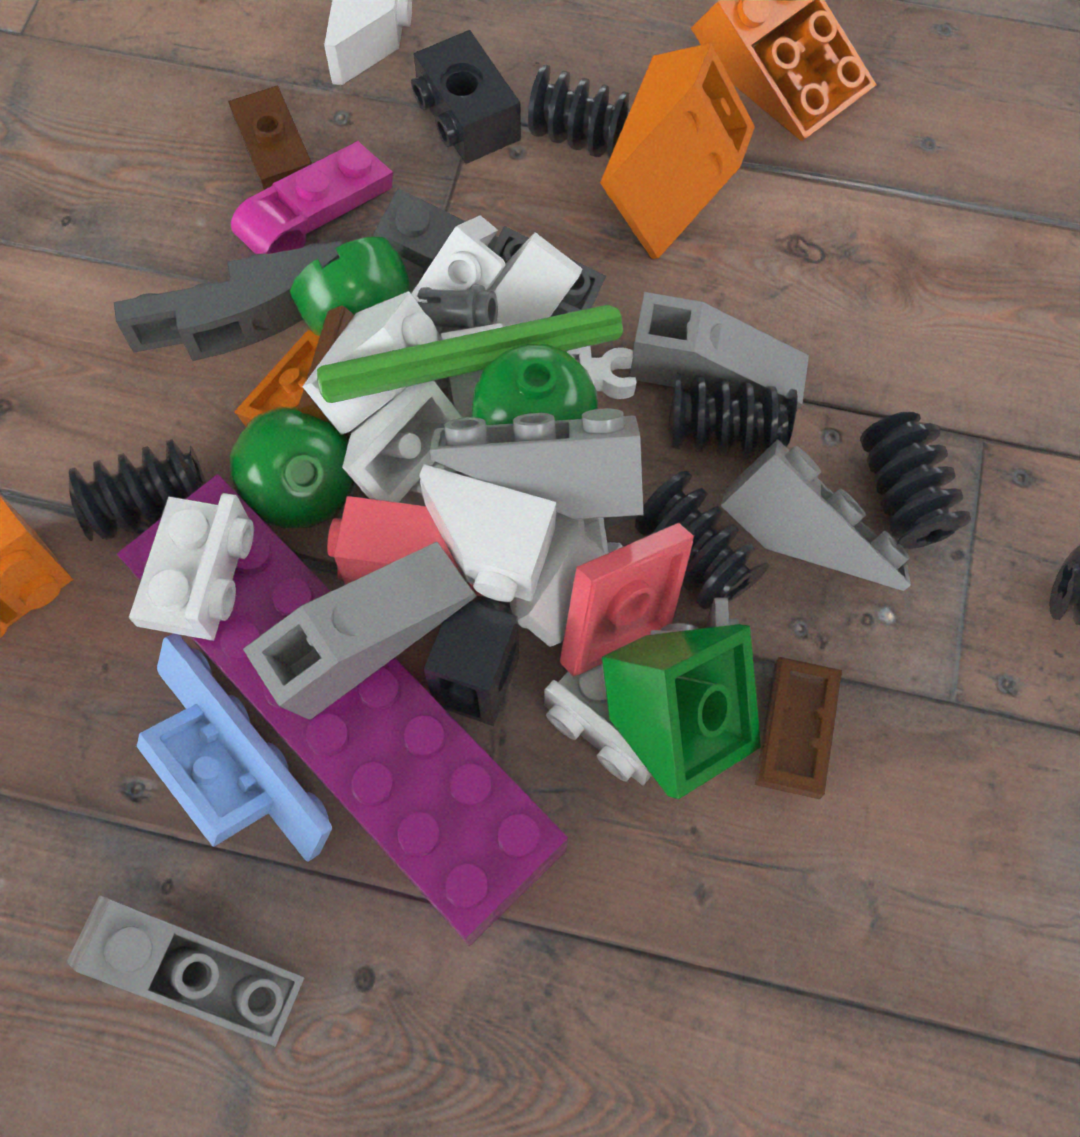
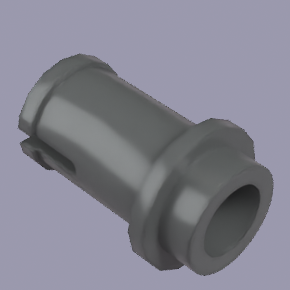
M481 284L472 285L470 290L422 287L417 294L419 299L427 300V303H417L437 327L475 328L496 324L498 316L497 296L494 291H486L485 287Z

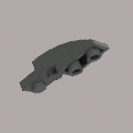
M398 188L378 223L373 237L386 238L400 257L423 268V277L454 228L466 221ZM504 226L499 237L494 236L487 247L501 257L506 264L529 238ZM571 259L582 268L581 274L550 317L592 308L606 275Z
M341 241L326 244L314 243L299 249L271 254H254L248 258L228 261L230 281L201 283L192 288L160 294L146 293L133 299L114 302L116 323L133 353L184 343L192 361L255 344L303 320L290 294L293 282L304 268L317 258L323 268L339 259L340 257L335 248L342 245Z

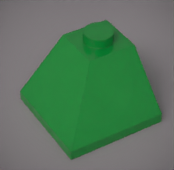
M735 624L646 635L602 656L609 719L668 797L679 800L761 748L750 626Z

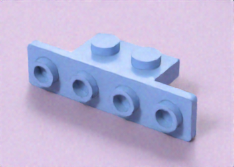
M173 633L165 637L162 643L157 671L186 709L139 733L137 742L139 751L213 847L269 814L307 862L318 856L332 830L327 811L322 802L314 794L305 792L291 775L282 752L274 744L266 743L251 725L248 713L241 701L233 695H227L212 676L209 663L204 655L195 648L190 649L179 634Z

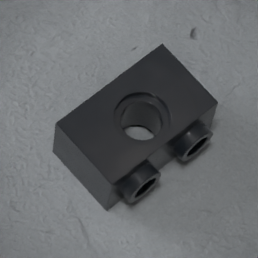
M471 30L413 53L416 78L411 79V86L416 101L422 110L430 109L435 117L436 127L443 143L447 147L454 146L465 164L521 140L520 101Z
M477 596L442 622L424 671L431 696L445 710L494 726L519 660L518 616L510 614V609L497 600L485 596Z

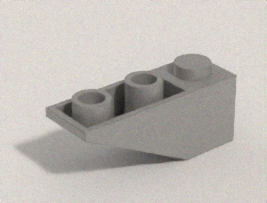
M644 292L634 342L630 377H636V381L674 387L678 372L681 375L683 389H688L695 376L699 375L705 379L707 393L712 392L719 379H726L729 383L731 397L735 396L743 382H748L753 386L755 401L759 399L764 388L769 385L776 387L780 404L790 389H796L798 395L797 408L801 409L809 355L704 302Z
M603 408L583 413L582 419L555 421L554 416L547 413L524 414L514 418L513 424L486 425L484 419L466 417L448 421L444 425L445 428L434 430L429 448L430 460L484 482L556 502V512L573 519L643 515L641 439L636 416H624L621 410Z
M777 439L725 489L721 507L765 549L902 591L911 585L908 565L906 563L910 557L903 546L897 544L898 541L886 531H883L879 536L876 535L862 521L866 514L861 506L843 489H838L833 493L817 478L821 473L820 468L800 447L794 446L789 451Z
M435 542L300 606L243 648L278 706L311 720L477 597V595L440 544Z
M99 895L67 960V963L78 973L276 1047L304 980V977L101 895Z

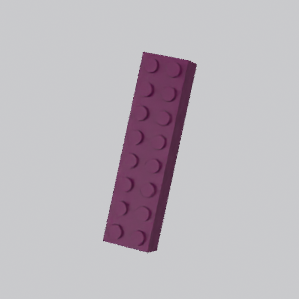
M216 474L185 500L218 505L222 493L237 495L247 516L253 522L254 535L249 554L245 559L239 558L232 579L235 583L236 595L229 618L226 621L220 620L214 641L189 637L468 946L472 945L566 852L568 837L396 658L390 660L311 720L278 706L243 648L300 606L331 591L219 474ZM161 519L117 553L139 582H141Z

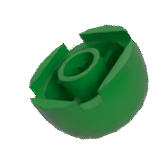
M364 237L346 242L335 248L340 257L339 259L323 268L317 258L307 265L295 278L290 294L303 320L314 334L320 336L327 312L331 309L343 305L355 315L364 309L408 291L410 292L409 277L403 261L386 238Z
M524 344L503 352L484 368L473 393L472 417L484 419L486 425L513 424L514 418L529 413L551 414L554 416L555 421L582 419L583 413L598 409L597 391L587 369L566 351L548 344Z
M298 407L273 408L256 415L246 425L247 427L240 433L230 453V480L236 493L264 522L283 529L310 528L331 519L342 508L355 483L342 468L349 443L344 434H340L330 423L300 412Z

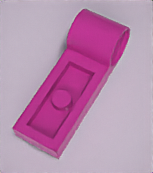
M357 141L273 183V186L246 199L234 212L231 220V229L255 254H271L303 248L307 233L392 189L393 171Z

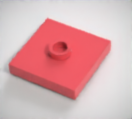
M680 523L576 567L560 657L561 665L573 677L603 664L602 656L641 637L650 635L651 630H661L663 626L672 624L694 535Z

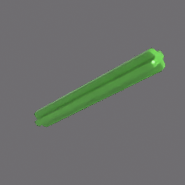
M603 305L323 365L317 369L319 390L326 402L336 403L484 370L488 364L503 352L524 344H548L563 351H569L618 340L623 334L622 317L618 308L611 305Z

